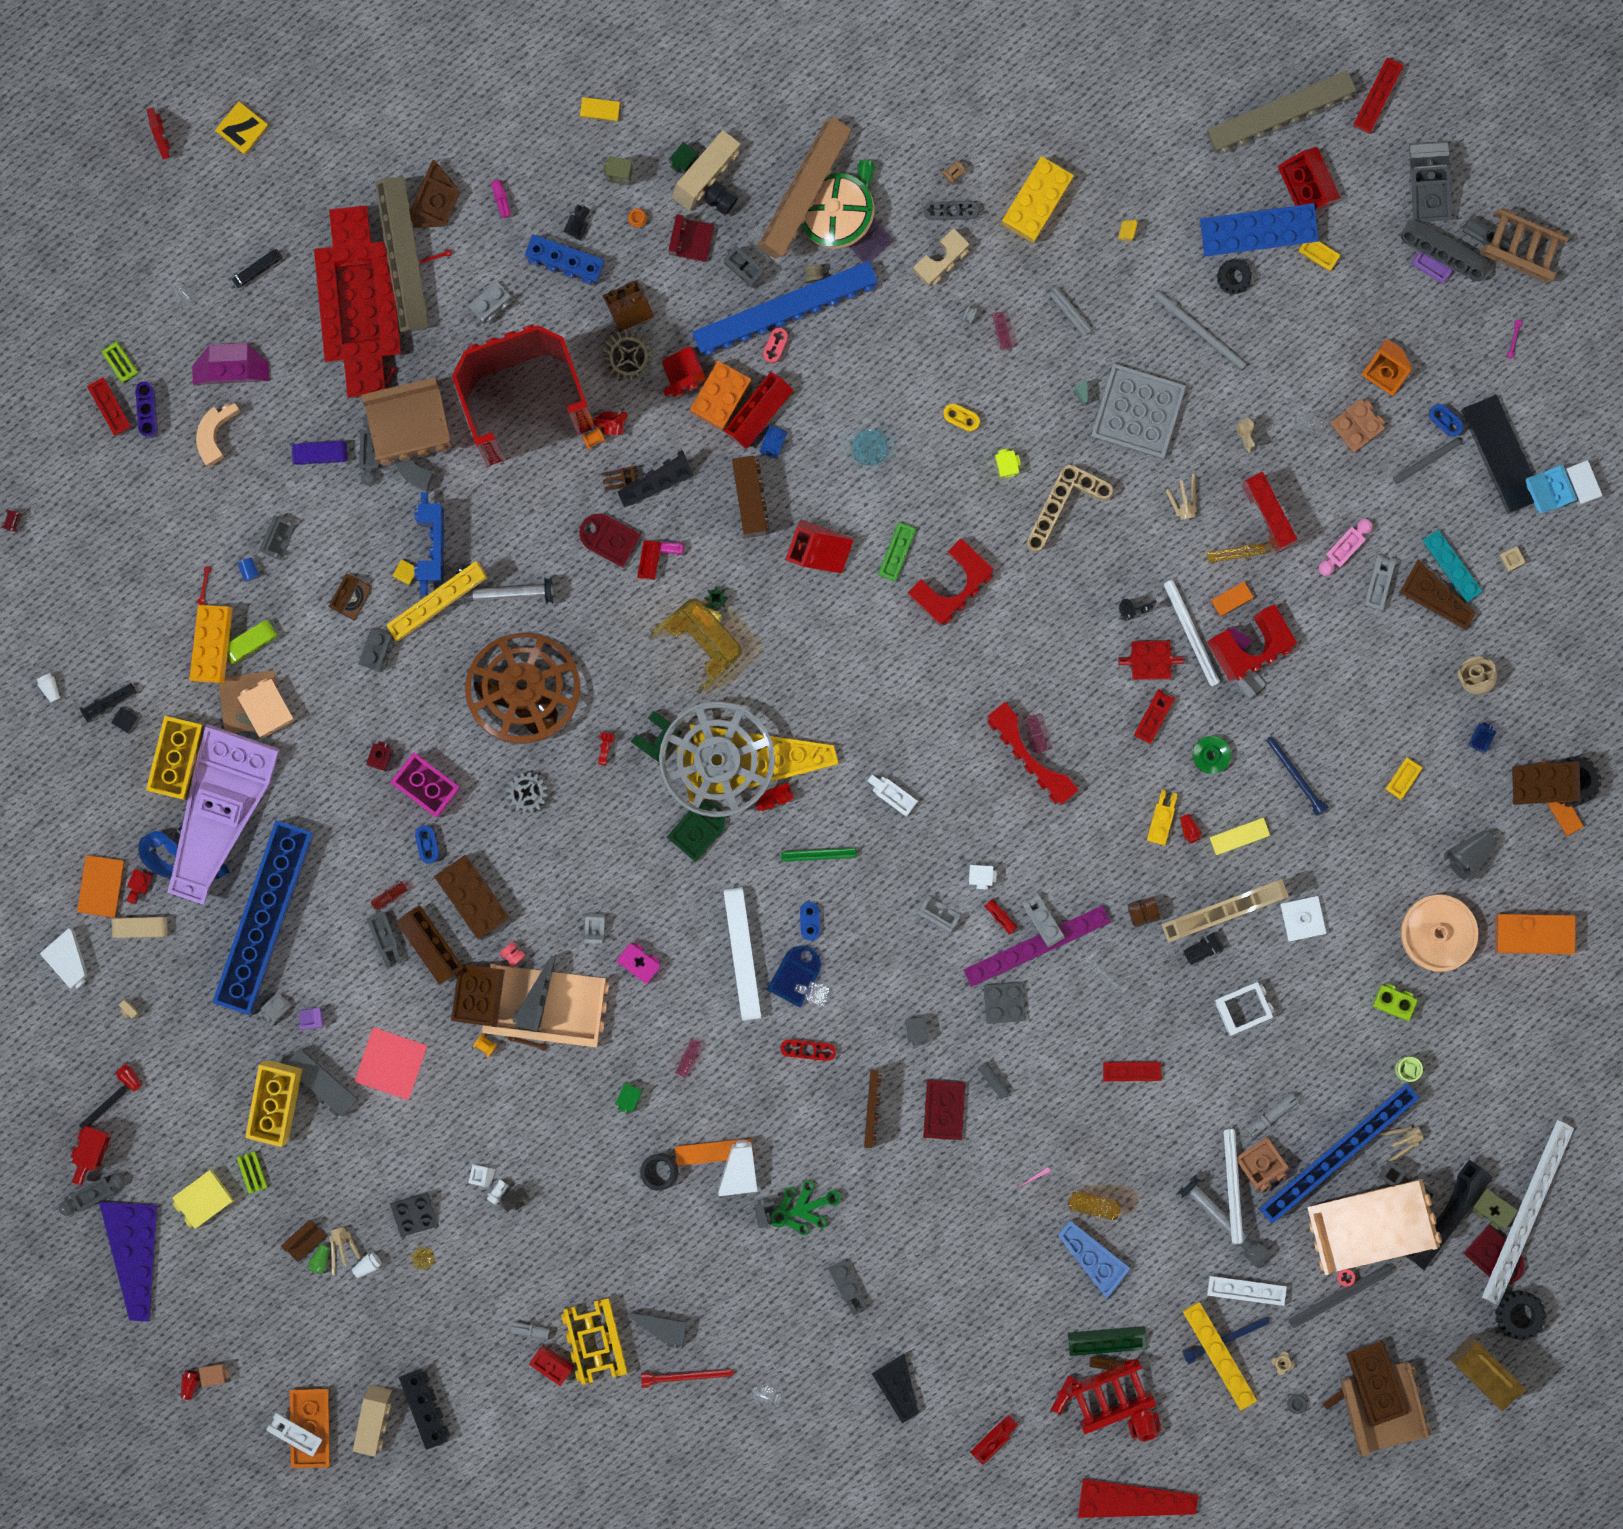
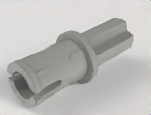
M513 1322L511 1325V1333L525 1335L528 1338L534 1337L548 1340L550 1328L533 1326V1323L529 1325Z

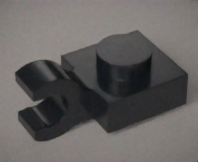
M577 204L574 210L575 215H570L563 232L581 241L588 226L585 219L590 209Z

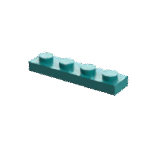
M1436 530L1422 540L1466 603L1483 592L1439 530Z

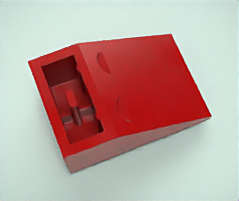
M800 519L785 560L802 567L842 574L854 539Z

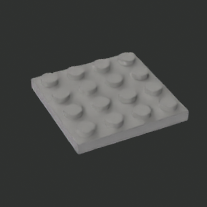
M1113 364L1091 437L1164 459L1186 386Z

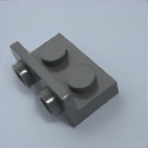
M371 628L358 664L381 672L382 668L385 669L388 663V658H386L388 650L392 651L395 640L392 639L393 636Z
M765 1198L757 1200L758 1204L754 1205L759 1228L768 1227L767 1222H771L768 1210L764 1211V1207L775 1205L774 1201Z

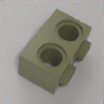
M609 156L608 161L604 162L603 167L607 182L630 186L633 171L632 160Z

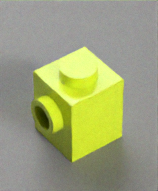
M1009 448L999 450L998 454L995 455V461L1000 479L1019 475L1018 466L1021 465L1019 455H1015L1014 450L1009 451Z

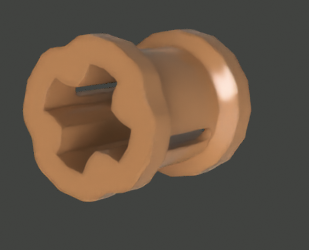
M954 160V164L946 171L943 170L941 172L951 185L954 184V181L960 175L967 173L957 160Z

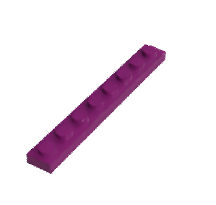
M1102 905L1059 925L1058 927L1064 935V939L1049 948L1039 934L967 967L963 971L972 987L1111 922Z

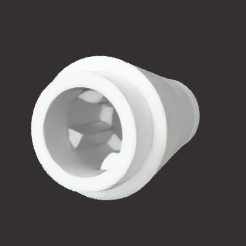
M51 673L36 679L38 687L49 699V702L60 698L55 677H52Z
M374 1252L368 1253L352 1268V1272L357 1278H360L378 1270L379 1266L382 1265L381 1260Z

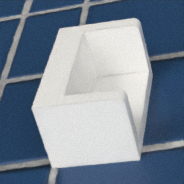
M1588 460L1565 469L1578 497V506L1602 496Z

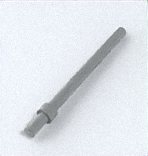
M1159 291L1155 294L1154 297L1165 306L1168 312H1173L1241 370L1246 365L1244 361L1177 307L1176 302L1172 299L1169 300Z

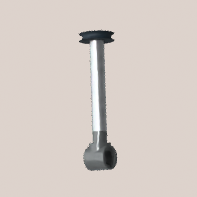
M550 576V579L545 577L544 585L471 589L449 606H461L465 604V601L543 596H545L546 605L548 602L553 604L554 589L552 577Z
M1197 1174L1194 1175L1181 1187L1177 1194H1181V1198L1189 1194L1231 1236L1230 1219L1196 1186L1201 1178L1198 1179L1196 1177ZM1243 1233V1243L1239 1245L1245 1250L1244 1256L1259 1269L1271 1254L1259 1242H1252Z

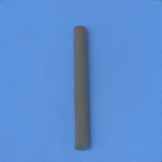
M1455 438L1393 477L1396 484L1400 483L1461 444L1460 440Z

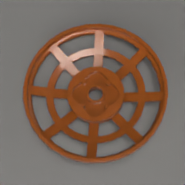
M533 633L510 634L489 643L473 660L466 677V701L475 721L491 736L515 744L535 743L556 734L572 718L580 698L579 674L570 655L555 641ZM533 638L537 639L534 648L519 647L509 649L506 640ZM546 642L556 648L568 663L557 666L548 655L541 652L544 643ZM498 644L502 653L491 661L487 669L476 667L482 656ZM530 653L527 663H516L512 654ZM538 656L545 660L551 668L541 672L534 666ZM503 658L506 659L509 667L503 673L492 671L499 661ZM569 670L572 671L574 679L572 700L561 695L563 684L560 673ZM473 674L483 676L482 693L484 698L476 703H473L471 696V679ZM555 675L557 683L556 692L545 689L544 679ZM489 678L499 681V691L491 695L488 694ZM521 681L528 684L524 690L517 688V684ZM542 697L551 699L552 701L548 707L539 713L535 704ZM503 698L509 705L507 713L504 714L498 710L493 702ZM558 703L569 707L564 716L555 725L546 729L542 719L550 714ZM488 706L497 717L504 720L501 730L498 731L488 725L477 711ZM517 708H529L532 716L516 718L514 714ZM535 722L539 731L537 734L527 736L508 734L511 723L530 724Z

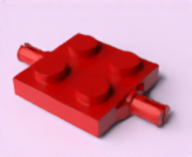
M1132 641L1130 657H1118V665H1130L1132 681L1171 680L1172 664H1184V656L1172 657L1170 641Z

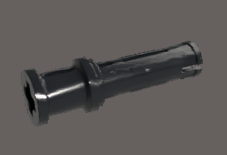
M130 682V684L114 691L101 700L95 699L90 705L84 708L80 707L79 709L87 723H89L90 719L99 714H105L106 709L136 694L137 691ZM125 692V694H123V695L117 697L116 699L110 701L111 699H113V698H115L116 696H118V695H120V694H122V693Z

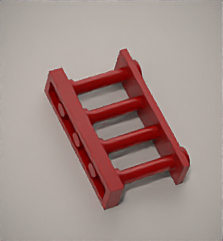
M1138 1359L1127 1360L1123 1365L1081 1382L1075 1381L1066 1387L1069 1396H1076L1084 1416L1083 1420L1079 1421L1085 1435L1133 1416L1138 1412L1157 1406L1151 1392L1147 1394L1143 1389L1137 1370L1142 1369ZM1130 1374L1138 1395L1136 1399L1131 1401L1126 1399L1119 1380L1120 1377ZM1112 1381L1120 1402L1118 1406L1113 1408L1108 1406L1101 1385ZM1094 1389L1102 1409L1101 1413L1091 1415L1083 1392Z

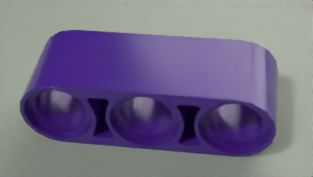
M142 381L137 384L135 389L138 429L145 438L151 439L158 433L155 390L150 383ZM149 387V394L142 396V388ZM151 406L149 414L145 415L142 413L143 407ZM150 424L153 426V430L148 434L144 433V427Z
M345 441L292 444V464L294 465L348 461L347 442Z

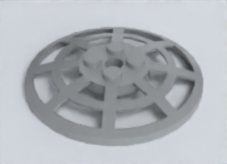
M707 702L686 710L670 725L661 743L659 763L662 779L668 791L682 806L703 816L726 817L746 810L764 794L773 775L775 757L772 740L767 729L751 712L732 703ZM723 708L733 710L735 714L731 722L725 720L707 721L703 710ZM694 713L697 714L700 724L692 728L683 739L673 735L674 730L682 721ZM742 715L750 719L758 727L764 739L753 743L748 733L738 726ZM710 726L728 727L724 738L713 737ZM702 730L706 740L698 747L688 742L695 733ZM735 731L746 740L748 745L737 749L731 742ZM668 742L679 746L677 753L678 770L667 773L665 763ZM767 746L769 752V766L766 778L755 774L758 762L756 750ZM686 749L695 754L694 765L684 768L683 753ZM751 752L752 763L749 771L740 767V756ZM714 755L722 756L723 762L720 765L712 763ZM698 772L704 779L700 788H696L686 775ZM735 774L745 777L746 780L732 791L729 780ZM681 777L685 785L693 793L697 794L692 805L676 792L670 782L671 780ZM751 781L762 785L752 799L738 807L734 796L745 790ZM711 782L722 783L725 794H709L706 792ZM703 798L710 800L727 799L731 810L714 812L700 809L699 806Z

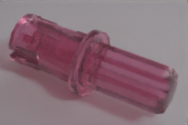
M996 312L992 315L996 328L995 335L998 336L1000 350H1005V348L1008 350L1012 348L1008 333L1010 330L1006 326L1003 312Z
M1037 716L1027 717L1026 721L1031 733L1030 738L1033 739L1037 754L1049 750L1043 736L1044 731L1042 732Z
M693 1039L690 1041L684 1055H681L682 1059L675 1071L676 1074L686 1078L692 1063H695L694 1059L701 1046L700 1042Z

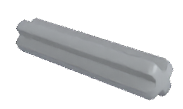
M1054 288L1050 292V296L1082 335L1086 336L1092 329L1059 288Z

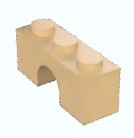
M953 228L940 241V246L946 251V257L941 261H933L925 255L913 267V272L928 287L931 284L935 286L942 279L940 275L945 270L949 272L956 265L954 262L958 258L962 259L968 254L970 244Z

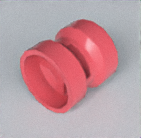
M513 941L499 953L503 959L508 961L511 968L515 967L526 956L523 951L517 949V945Z

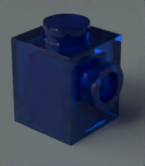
M1484 722L1477 724L1467 746L1483 754L1486 753L1496 734V731L1492 730L1493 726Z

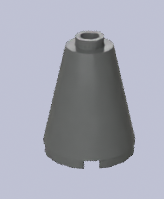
M1483 830L1444 853L1445 861L1449 859L1451 862L1449 867L1457 876L1463 880L1468 878V882L1475 878L1497 845V837L1493 832Z

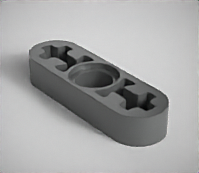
M973 201L929 202L924 207V216L928 220H971L976 218L979 212L978 205ZM959 205H962V209H968V206H972V209L976 211L972 215L964 211L962 212L963 216H959ZM931 206L934 207V210H940V206H943V216H940V212H935L934 216H930L927 210H930ZM954 206L957 212L955 215L949 216L946 213V208Z

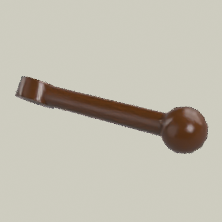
M508 1037L509 1041L537 1047L542 1051L547 1050L545 1043L537 1044Z

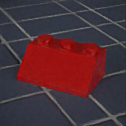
M1318 147L1306 149L1277 166L1295 206L1314 203L1315 211H1318L1341 199Z

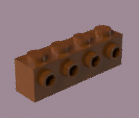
M420 905L406 913L396 922L439 985L464 969Z

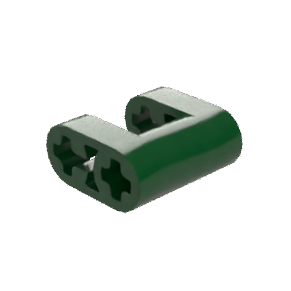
M652 711L647 719L661 728V733L652 745L637 734H635L630 742L659 762L661 743L671 723L655 711ZM676 728L673 735L679 737L682 731ZM668 742L666 754L672 747L673 743Z

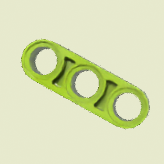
M269 620L262 621L229 642L227 660L231 665L239 662L278 637Z

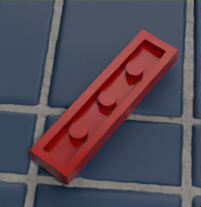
M1388 57L1386 58L1353 124L1354 127L1368 134L1371 133L1404 65Z

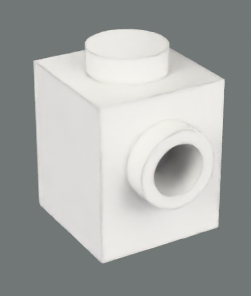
M970 865L969 885H977L976 889L988 890V886H992V882H996L997 871H993V866Z

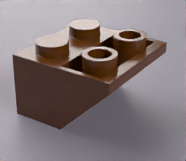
M637 280L602 295L619 333L623 329L631 328L654 317Z

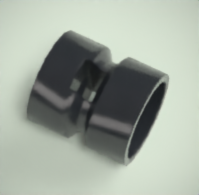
M716 181L708 190L703 202L711 207L716 206V210L726 216L735 205L739 196L731 190L726 191V187Z

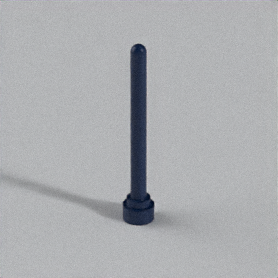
M1268 737L1267 743L1313 804L1312 811L1315 815L1318 816L1329 807L1326 802H1322L1321 799L1319 800L1275 739Z
M1264 1317L1220 1338L1226 1344L1268 1325L1270 1320ZM1200 1346L1196 1349H1184L1182 1353L1189 1365L1196 1362L1195 1360L1198 1359V1356L1206 1353L1203 1346Z

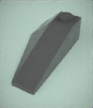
M550 956L520 1006L519 1011H515L513 1022L516 1023L515 1027L539 1032L556 956Z

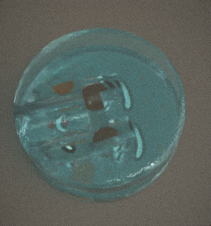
M864 430L857 434L852 443V454L855 460L864 466H875L881 463L887 454V442L884 436L875 430Z

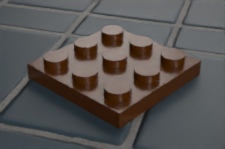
M461 964L464 969L457 974L451 1021L497 1027L505 970Z

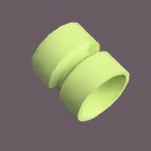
M1403 1057L1395 1065L1396 1076L1404 1082L1418 1080L1423 1072L1421 1062L1414 1057Z

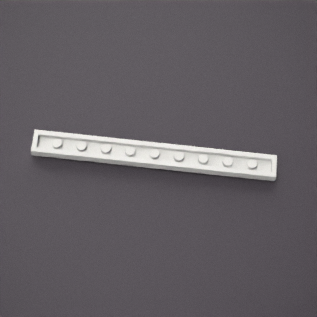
M1557 1120L1484 1290L1482 1298L1499 1306L1574 1130V1128L1562 1121Z

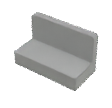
M1251 670L1246 672L1247 676L1239 681L1236 678L1232 680L1248 700L1265 686L1264 681L1256 672L1253 673Z

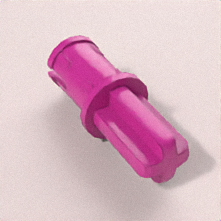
M495 180L490 183L494 192V202L498 205L501 218H508L511 216L507 201L509 197L505 193L502 180Z

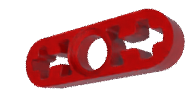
M785 1040L780 1046L781 1053L786 1057L830 1061L836 1055L834 1046L827 1043ZM787 1043H791L792 1047H797V1043H801L800 1055H796L797 1051H791L790 1054H787L783 1047L787 1046ZM805 1045L813 1047L814 1052L812 1055L806 1056L803 1054L802 1049ZM816 1045H820L819 1050H825L826 1047H830L829 1049L833 1051V1054L829 1055V1058H825V1054L820 1053L819 1058L815 1057L817 1052Z

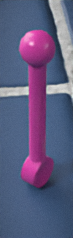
M1516 320L1514 323L1515 331L1510 351L1507 353L1508 358L1514 357L1513 351L1518 330L1522 326L1521 320Z

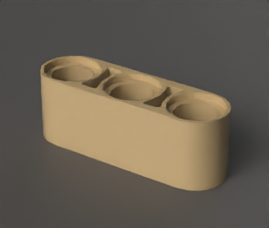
M167 917L112 919V938L168 937Z

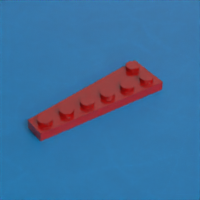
M1082 1479L1078 1518L1196 1515L1198 1495Z

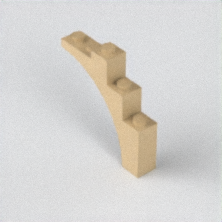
M1281 879L1161 925L1169 943L1283 900L1289 896Z

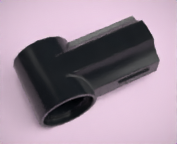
M1213 932L1183 952L1190 965H1193L1203 958L1210 957L1223 950L1224 946L1216 932Z

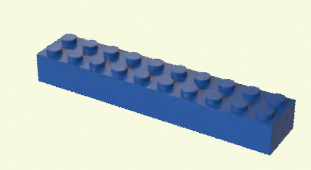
M275 820L212 1003L252 1016L314 833Z

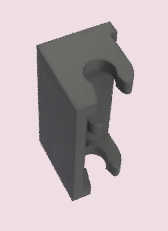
M274 515L259 551L281 560L295 525Z

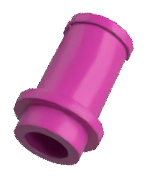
M661 541L660 554H677L679 556L684 553V543H680V541L677 543Z

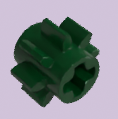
M715 586V591L713 592L707 590L709 597H705L704 600L710 601L708 608L715 606L716 611H718L719 606L725 608L723 601L728 600V597H723L725 590L723 589L720 592L717 586ZM713 595H720L719 603L717 601H715L714 603L712 602Z

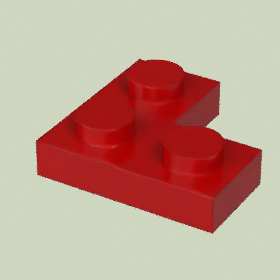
M154 107L148 108L146 110L150 128L162 159L169 158L168 150L171 149L168 138L164 139L163 137L165 130L160 113L156 114Z

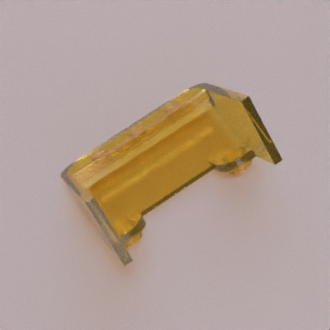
M696 598L685 602L653 629L649 636V639L652 640L664 629L673 636H680L687 631L711 657V660L705 665V673L709 679L699 687L697 691L699 695L720 678L742 654L740 644L708 608Z

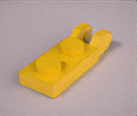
M1161 790L1146 841L1163 846L1166 845L1178 793L1173 792L1170 806L1168 807L1162 805L1166 796V790Z

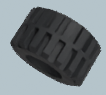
M1571 756L1559 762H1579L1581 788L1580 801L1558 803H1565L1566 807H1577L1592 800L1600 791L1598 788L1601 787V782H1599L1601 774H1597L1599 769L1597 767L1594 768V763L1592 761L1588 762V758Z
M1519 1290L1509 1292L1508 1295L1502 1297L1497 1310H1495V1320L1498 1323L1499 1329L1505 1335L1517 1340H1528L1531 1337L1537 1336V1333L1543 1330L1542 1326L1546 1323L1545 1317H1547V1314L1544 1311L1545 1306L1539 1298L1532 1293ZM1517 1304H1525L1531 1310V1319L1523 1327L1515 1326L1510 1319L1511 1310Z

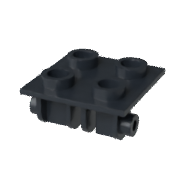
M1123 599L1119 604L1121 615L1118 619L1128 621L1134 618L1136 613L1140 611L1142 614L1152 611L1157 601L1155 600L1134 609L1130 599Z
M423 1193L390 1203L401 1237L438 1227L429 1194Z

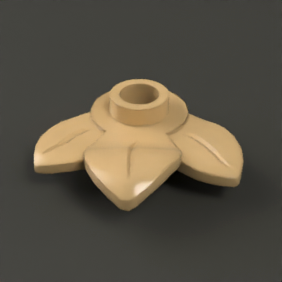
M1246 417L1239 420L1237 433L1241 435L1245 449L1251 453V447L1255 446L1250 436L1252 435L1254 423L1250 418Z

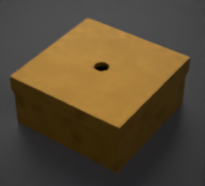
M1469 1336L1448 1358L1502 1412L1518 1396L1520 1397L1526 1391L1472 1336Z

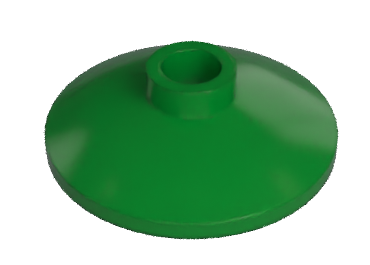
M1206 736L1196 743L1192 756L1194 764L1200 771L1207 774H1217L1228 766L1231 759V751L1228 744L1222 738ZM1209 752H1213L1215 754V757L1213 759L1208 758Z

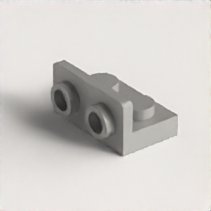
M496 281L469 304L468 307L483 324L486 321L490 323L496 318V313L500 309L505 310L511 305L512 297Z

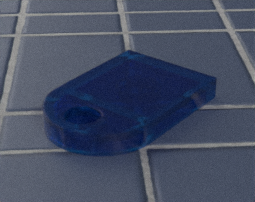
M796 946L790 949L784 956L767 990L801 1008L820 973L821 961L818 954L807 946ZM809 951L812 954V959L809 962L802 961V952Z

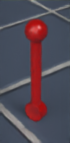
M447 249L443 253L419 260V265L443 256L449 257L452 255V251Z
M209 566L204 568L205 575L201 595L197 600L199 605L205 604L204 594L208 574L211 572Z

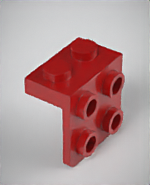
M688 346L662 361L671 386L663 389L665 397L673 396L678 398L684 395L685 391L693 390L699 387L700 383L706 381L692 346Z

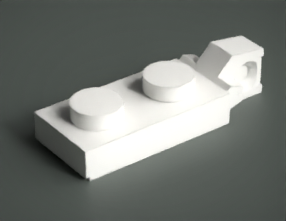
M871 775L867 781L875 787L872 791L906 817L918 802L884 777L879 780Z

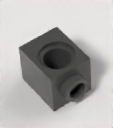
M925 1017L906 1019L908 1043L912 1042L913 1046L924 1045V1041L928 1040Z

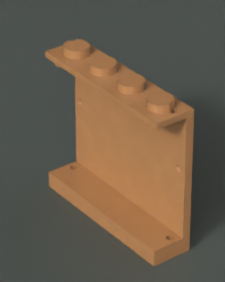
M435 377L361 395L376 455L374 458L378 465H390L392 461L396 460L407 461L412 456L418 455L423 457L429 455V452H444L452 447L439 384Z
M1408 1362L1392 1365L1408 1414L1373 1427L1370 1425L1354 1376L1340 1379L1358 1453L1362 1457L1370 1455L1369 1452L1421 1438L1429 1439L1428 1433H1431V1430L1423 1416L1426 1414L1424 1404L1420 1403L1419 1400L1421 1395L1419 1385H1415V1368Z

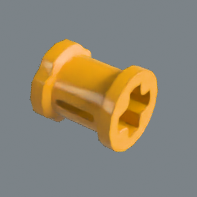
M482 1033L474 1043L473 1048H478L489 1058L498 1044L484 1037L485 1034Z

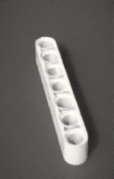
M743 887L724 889L742 1021L760 1019L761 1012Z

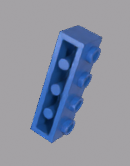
M532 234L525 253L528 263L535 266L539 264L545 265V269L552 272L562 271L564 272L563 275L568 278L574 279L576 276L582 279L581 282L588 285L598 283L605 264L603 259Z

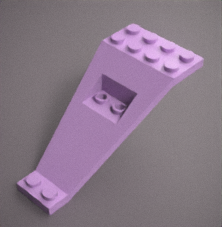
M208 724L206 725L194 767L168 893L203 905L205 904L211 883L271 782L280 749ZM207 801H211L213 805H208ZM225 807L230 808L231 812L226 811Z

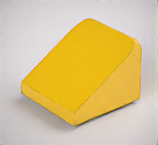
M1136 220L1123 221L1118 238L1128 242L1133 241L1138 222Z

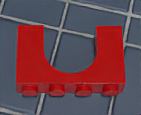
M1263 471L1246 479L1242 484V488L1249 502L1254 501L1262 513L1269 529L1268 538L1275 552L1278 553L1294 545L1298 539Z
M962 538L948 550L947 554L961 566L966 574L967 583L964 590L954 597H942L920 579L907 593L940 626L943 623L947 625L954 618L952 614L956 610L961 611L967 604L965 600L969 596L973 598L980 591L978 587L983 582L987 584L993 578L991 573L994 569Z
M1275 604L1253 616L1265 640L1264 650L1261 655L1253 656L1242 651L1229 629L1207 641L1229 682L1235 678L1239 681L1247 676L1246 672L1251 670L1254 673L1262 668L1261 664L1264 662L1270 664L1278 659L1277 655L1282 653L1285 656L1293 651L1292 647L1297 642Z

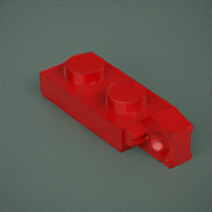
M1008 1415L970 1453L984 1465L1010 1439L1009 1435L1018 1424Z

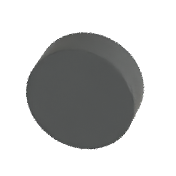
M1296 1394L1288 1399L1287 1407L1293 1414H1301L1306 1410L1307 1402L1303 1396Z

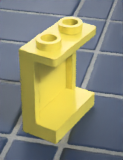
M213 1170L206 1172L173 1197L175 1201L173 1202L174 1207L178 1212L182 1211L186 1216L184 1218L185 1222L190 1228L194 1227V1229L199 1228L208 1219L234 1202V1199Z

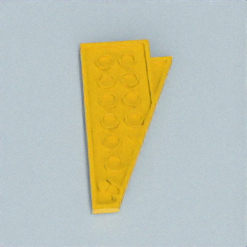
M689 725L690 729L694 728L696 725ZM710 727L713 737L724 738L726 729ZM702 730L692 736L694 743L691 744L698 747L706 740ZM735 731L731 742L737 749L748 745L746 740ZM748 733L753 743L764 739L763 735ZM770 736L775 757L774 771L770 782L838 765L834 745ZM767 746L756 750L758 762L755 774L766 778L769 766ZM686 749L683 753L684 768L694 765L695 754ZM751 752L740 756V767L750 771L752 763ZM714 755L712 757L714 765H720L723 762L721 755ZM698 772L686 775L690 782L699 789L704 779ZM735 774L729 780L732 791L738 788L746 778ZM751 781V783L746 787V789L759 786L761 784ZM711 782L706 792L709 794H725L722 783ZM686 786L689 801L693 803L697 794L693 793Z

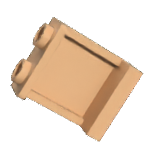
M267 678L259 681L257 687L243 690L240 692L241 695L237 697L261 739L295 721L273 680H268Z

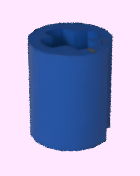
M252 557L237 563L244 582H249L259 577Z

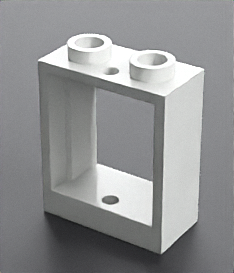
M1256 982L1214 1000L1229 1036L1273 1018L1272 1013H1274V1009L1271 1003H1267L1264 996L1267 994L1262 984L1259 985ZM1255 989L1265 1016L1236 1028L1224 1001Z

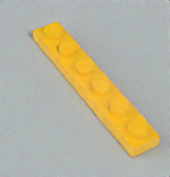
M475 561L389 622L387 627L395 641L403 639L486 580L488 577L480 563Z
M1197 1301L1182 1310L1239 1410L1242 1411L1257 1402L1200 1302Z

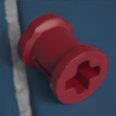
M6 509L7 516L1 528L17 533V525L23 514Z

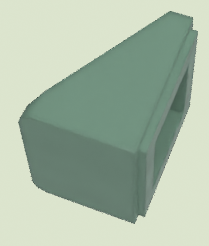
M1087 380L1075 386L1073 391L1083 406L1088 402Z

